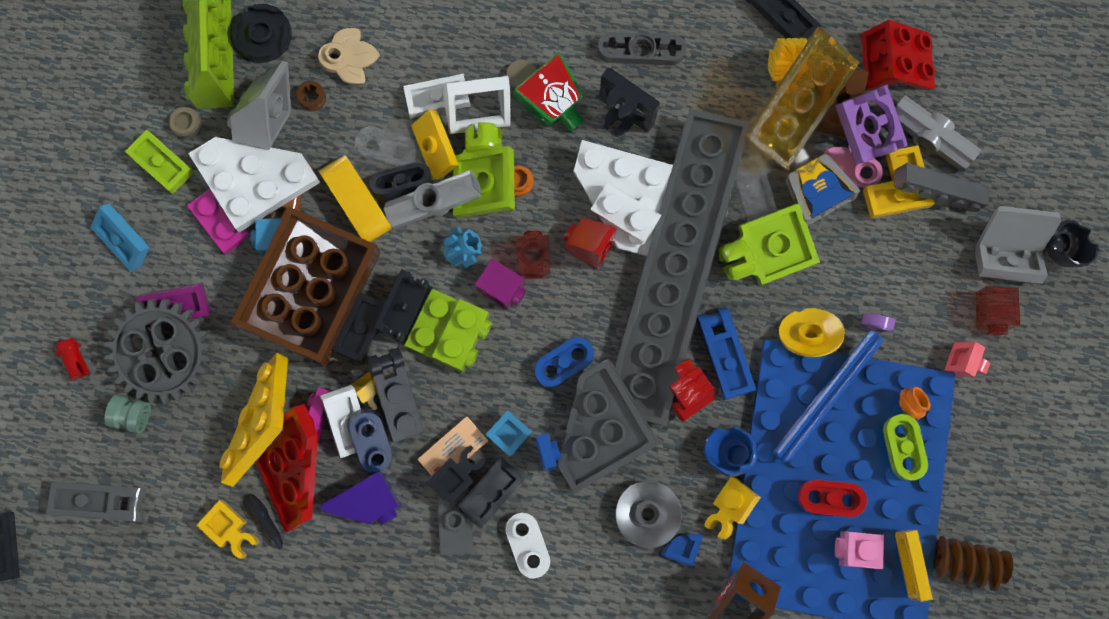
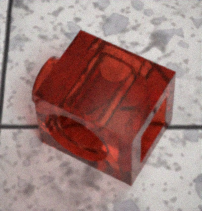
M527 231L524 233V236H517L518 275L524 279H550L549 235H542L540 231ZM530 249H538L541 251L542 257L539 260L530 261L525 257V254Z
M986 286L975 292L977 329L987 330L988 335L999 336L1007 335L1008 330L1020 326L1019 287Z

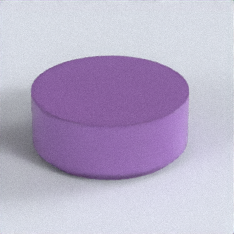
M864 313L861 325L867 329L890 333L894 331L896 320L887 316Z

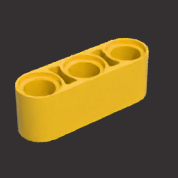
M346 155L318 170L362 239L372 242L393 229Z

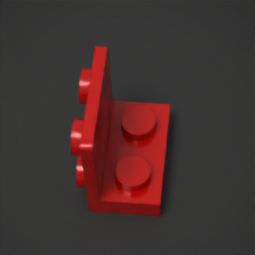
M887 20L861 33L864 71L869 72L865 90L872 91L896 82L924 90L935 88L932 40L929 32L893 20Z

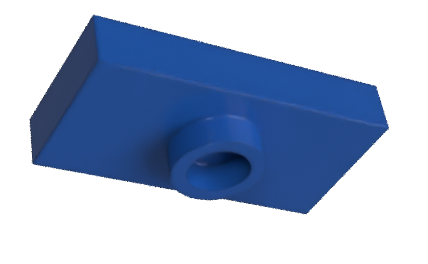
M548 433L536 436L535 440L543 471L548 472L557 469L556 461L561 460L557 441L550 442Z

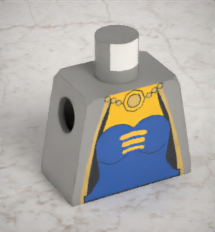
M804 147L787 157L795 171L787 175L785 183L793 203L800 204L807 226L855 200L860 192L858 187L829 155L823 154L812 161Z

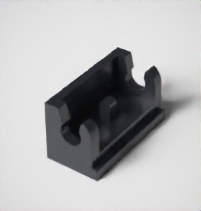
M401 269L375 325L378 333L404 344L406 343L433 289L427 280L423 278L419 280L413 277L410 272Z

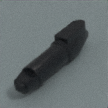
M254 494L248 495L247 499L242 503L251 520L258 522L269 543L271 542L279 550L282 549L284 543L281 534L272 521L267 508Z

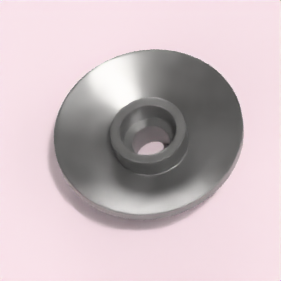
M641 481L627 488L618 500L616 506L618 528L628 541L644 548L662 546L676 535L681 525L682 510L677 496L670 488L659 482ZM645 508H650L654 512V517L650 521L642 518V511Z

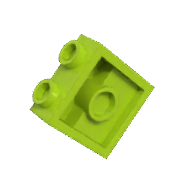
M432 289L404 346L463 373L466 367L472 368L479 351L475 347L479 338L485 339L490 331L492 322L488 320L490 317L489 312L461 299L458 301Z

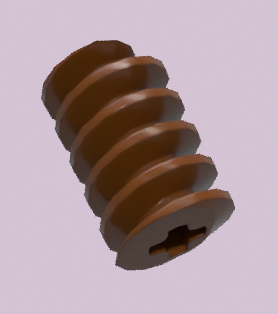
M940 536L937 540L934 558L937 578L943 579L947 571H949V578L952 582H957L962 574L963 583L970 585L975 577L978 588H984L988 580L990 591H997L1001 583L1007 584L1014 569L1013 557L1009 551L1002 550L1000 552L997 548L992 547L987 549L984 545L980 544L973 546L971 542L963 541L960 543L955 538L947 540L944 536Z

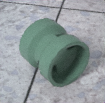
M115 395L107 405L104 417L105 424L113 428L123 426L129 432L141 434L146 428L151 405L139 400L130 402L128 397Z

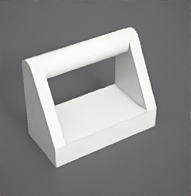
M508 76L442 84L449 134L464 133L470 124H475V131H478V122L493 123L498 128L510 126V85ZM498 90L501 115L456 121V95Z

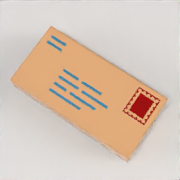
M465 417L419 457L418 461L432 476L450 457L458 464L460 462V454L466 447H473V450L467 456V459H469L488 440L468 417Z

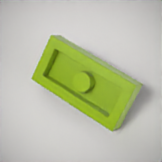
M148 130L125 151L172 194L195 173Z

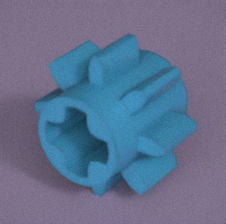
M457 227L448 233L449 237L442 240L444 256L455 267L463 264L467 268L477 262L476 257L482 255L480 251L482 247L481 240L469 228L462 232L460 227Z

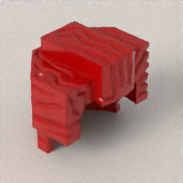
M690 359L674 368L678 373L679 379L669 386L673 394H676L671 408L682 423L715 400L713 397L715 388L708 381L704 373H702L700 367L696 368L693 366Z

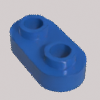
M581 337L571 338L541 357L535 365L537 381L544 387L555 388L586 369L592 363L594 357L591 343ZM579 349L583 352L584 357L581 360H574L571 353ZM550 366L557 370L556 376L552 378L547 377L544 373L545 369Z

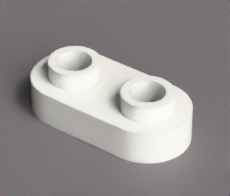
M527 513L513 515L506 524V535L517 566L524 576L539 578L548 571L550 556L538 523L533 516ZM520 523H525L529 528L525 536H519L516 533V527ZM530 555H537L539 557L540 564L538 567L531 568L527 564V559Z

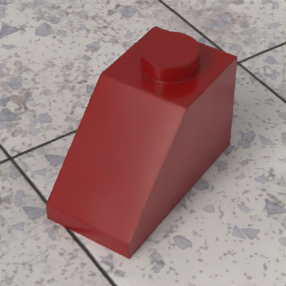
M582 217L578 225L573 223L564 236V240L567 241L565 251L597 270L614 244L617 229L611 225Z

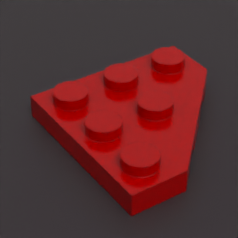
M305 404L295 406L284 414L282 431L255 461L285 533L293 531L310 521L313 515L318 433L315 429L314 420L309 415Z

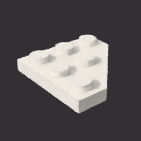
M214 137L188 153L238 232L256 223V219L264 218L320 183L304 156L297 152L276 148L267 150L236 143L229 139Z
M582 140L573 173L585 190L592 206L608 182L659 214L673 165ZM599 216L604 224L611 225L617 229L614 240L617 249L647 256L655 227L643 244Z

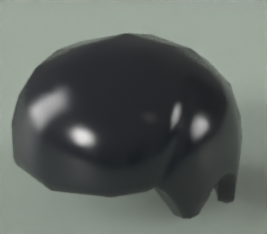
M1063 220L1049 240L1046 248L1048 255L1057 265L1077 268L1088 266L1095 261L1099 252V245L1090 241L1091 229L1081 226L1074 220ZM1066 243V248L1061 252L1063 246Z

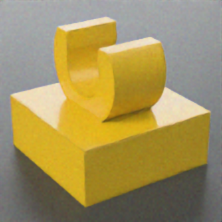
M369 371L351 385L354 387L362 403L366 402L370 408L376 410L378 407L373 401L376 391Z

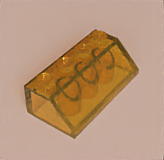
M817 27L744 138L747 146L765 160L788 170L860 62L822 27Z

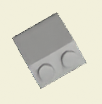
M281 61L256 78L247 91H243L240 102L228 115L227 123L228 127L231 128L233 142L267 150L271 148L291 112L288 62Z

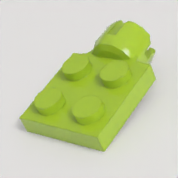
M478 122V131L476 132L475 124L468 125L465 131V149L463 153L455 155L459 165L453 169V176L469 170L474 172L481 188V198L454 207L453 216L460 219L515 210L514 149L509 146L502 147V130L496 127L495 124Z
M799 203L738 225L740 237L719 248L720 262L725 260L727 263L738 260L735 263L722 267L730 280H740L754 275L759 285L769 283L820 263Z

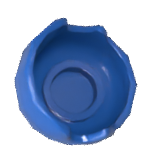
M736 426L728 429L716 428L705 440L704 455L708 464L718 473L735 477L749 472L757 462L758 447L752 435Z

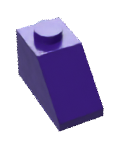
M378 471L320 507L326 513L368 524H374L378 521L380 526L396 518L398 516L396 510L402 506L384 473Z

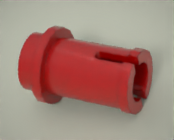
M75 338L63 340L55 345L57 349L55 355L61 357L70 381L78 380V376L83 378L91 374L79 349L82 345L80 342H76Z

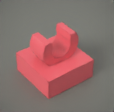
M954 342L944 372L955 373V377H975L977 371L986 375L990 366V362L982 358L986 347L977 342Z

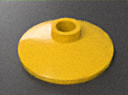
M806 308L801 312L794 311L787 315L779 326V338L782 344L789 351L805 357H821L836 351L843 343L845 336L844 326L838 317L828 311L816 308Z

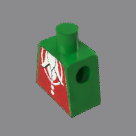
M559 52L518 85L510 94L517 103L546 127L559 118L569 132H571L584 121L573 107L574 104L584 97L583 92Z

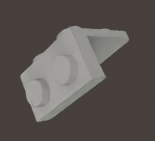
M1006 206L996 208L975 245L979 276L1043 284L1048 276L1043 250L1061 223L1060 214L1057 212Z

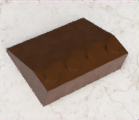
M288 206L230 323L327 367L334 352L332 349L359 292H363L381 254L378 246Z

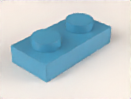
M110 204L100 206L90 228L130 272L138 269L142 265L150 247Z

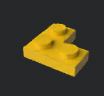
M919 145L901 148L886 154L885 157L892 181L869 185L863 189L870 219L929 208L935 204L933 199L921 198L917 194L905 193L900 189L894 188L895 169L906 163L925 168Z

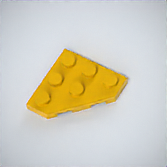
M276 353L268 363L264 362L261 365L257 374V382L247 405L240 413L239 424L231 443L221 457L219 465L223 469L221 483L234 487L282 431L288 357Z

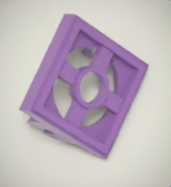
M887 85L835 105L856 165L908 146ZM871 101L878 104L882 115L877 117L874 113H871L867 102ZM859 110L860 117L856 125V115ZM866 117L870 118L874 124L872 134L868 133L864 128ZM886 124L889 135L882 145L878 134L881 126ZM860 134L865 138H869L871 146L862 140Z

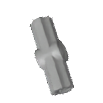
M906 95L895 107L902 129L913 137L915 145L920 144L926 148V153L939 155L962 173L979 155L981 149L956 132L953 122L943 114H931Z
M471 170L435 184L424 183L418 186L414 192L386 202L384 208L386 219L393 229H399L430 216L440 217L447 214L454 207L481 198V188L474 172ZM436 194L435 203L429 207L431 196Z

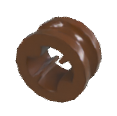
M306 81L297 89V99L301 106L308 111H317L326 102V94L318 82ZM312 90H316L318 98L315 101L311 98V102H307L306 92L312 93Z

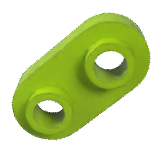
M899 414L892 416L886 421L883 428L892 471L902 480H918L925 475L928 469V460L920 426L910 415ZM897 426H901L904 430L902 438L898 437L895 433ZM905 458L909 459L912 463L910 470H906L903 467V460Z

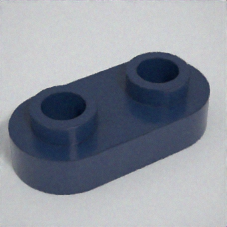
M359 409L355 411L348 420L347 428L357 458L366 471L372 473L381 472L389 466L392 460V451L382 421L373 410ZM367 424L372 425L368 432H361L363 426ZM374 454H381L377 461H371Z

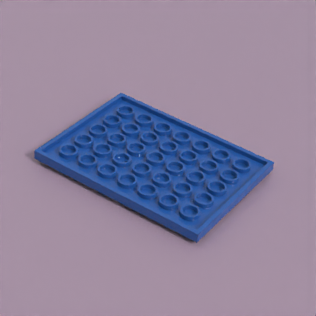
M765 339L762 345L749 433L758 447V456L754 467L749 472L743 474L742 480L744 485L761 498L743 524L736 522L728 579L744 561L781 586L775 608L834 619H928L930 600L920 602L910 600L908 597L895 534L898 531L918 530L931 589L955 373L870 358L790 462L784 463L775 457L773 451L849 354L832 352L821 357H805L789 351L782 342ZM919 387L925 392L931 405L930 410L926 411L924 417L915 419L920 426L928 460V469L922 478L905 481L898 478L892 471L883 428L886 421L892 416L905 414L899 405L900 392L905 388ZM897 426L895 433L898 437L902 438L904 430L901 426ZM907 458L903 460V467L906 470H910L912 467L911 461ZM810 480L853 483L860 486L866 493L867 506L856 517L811 514L800 507L797 493L800 486ZM811 491L809 493V500L815 504L819 496L817 492ZM845 494L842 497V503L847 507L850 506L852 499L848 494ZM840 531L884 535L883 569L839 565V558L835 557L836 538H840ZM749 582L753 591L759 595H764L763 589L758 584ZM737 593L732 598V600L750 603Z

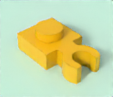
M730 477L713 502L720 510L717 514H712L707 518L705 527L713 529L718 522H721L722 530L717 537L724 540L728 539L733 531L732 523L736 521L739 524H743L761 497L738 479Z
M219 500L197 524L220 548L225 547L229 542L232 553L240 559L247 556L241 549L243 540H248L252 545L259 543L258 538L254 534L244 533L240 530L247 522L224 500Z

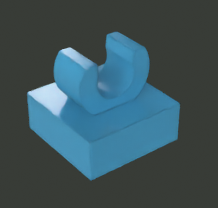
M507 410L486 433V436L511 457L532 434V431Z

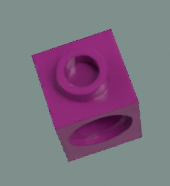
M493 258L475 283L476 291L507 310L510 309L512 304L518 306L527 292L523 288L525 279Z

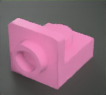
M840 531V538H836L835 557L839 558V565L883 569L884 535Z

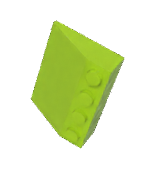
M183 0L184 12L187 15V24L183 26L185 41L188 43V52L184 53V65L188 71V81H185L184 84L186 98L197 109L234 107L231 0Z

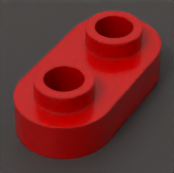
M810 480L803 483L797 493L800 507L811 514L856 517L867 506L866 493L860 486L853 483ZM811 491L817 492L819 496L815 504L809 500V493ZM845 494H848L852 499L851 505L848 507L842 503V497Z

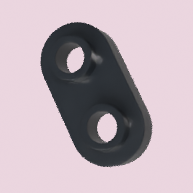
M415 162L376 173L371 178L369 186L376 200L388 202L414 192L421 184H433V177L430 168L426 164Z

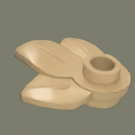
M346 28L334 35L332 43H327L320 48L318 61L327 72L337 73L342 81L349 84H364L365 74L363 68L375 63L380 54L371 44L360 41L361 32L359 29ZM329 54H337L339 58L333 59Z

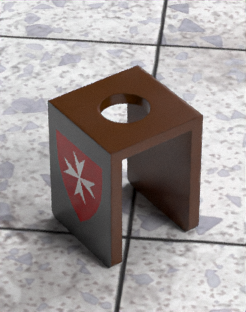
M743 561L714 597L705 619H715L736 593L757 607L748 619H769L774 613L781 586ZM749 582L758 584L763 589L764 595H759L753 591Z

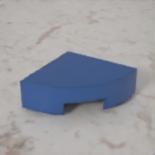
M695 533L679 535L666 544L661 555L693 567L703 535Z

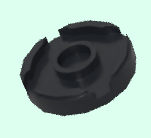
M254 4L247 7L248 10L243 13L240 12L235 17L231 26V40L237 52L245 59L256 63L270 62L279 58L288 50L292 40V27L280 9L269 4Z

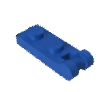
M723 307L717 309V313L708 316L706 313L698 315L696 322L704 340L723 400L756 391L729 309ZM721 325L724 333L714 335L712 327Z

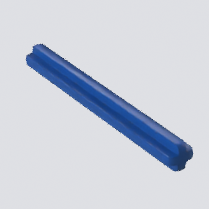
M871 330L864 335L775 448L773 454L776 458L784 463L790 462L883 343V338L879 334Z

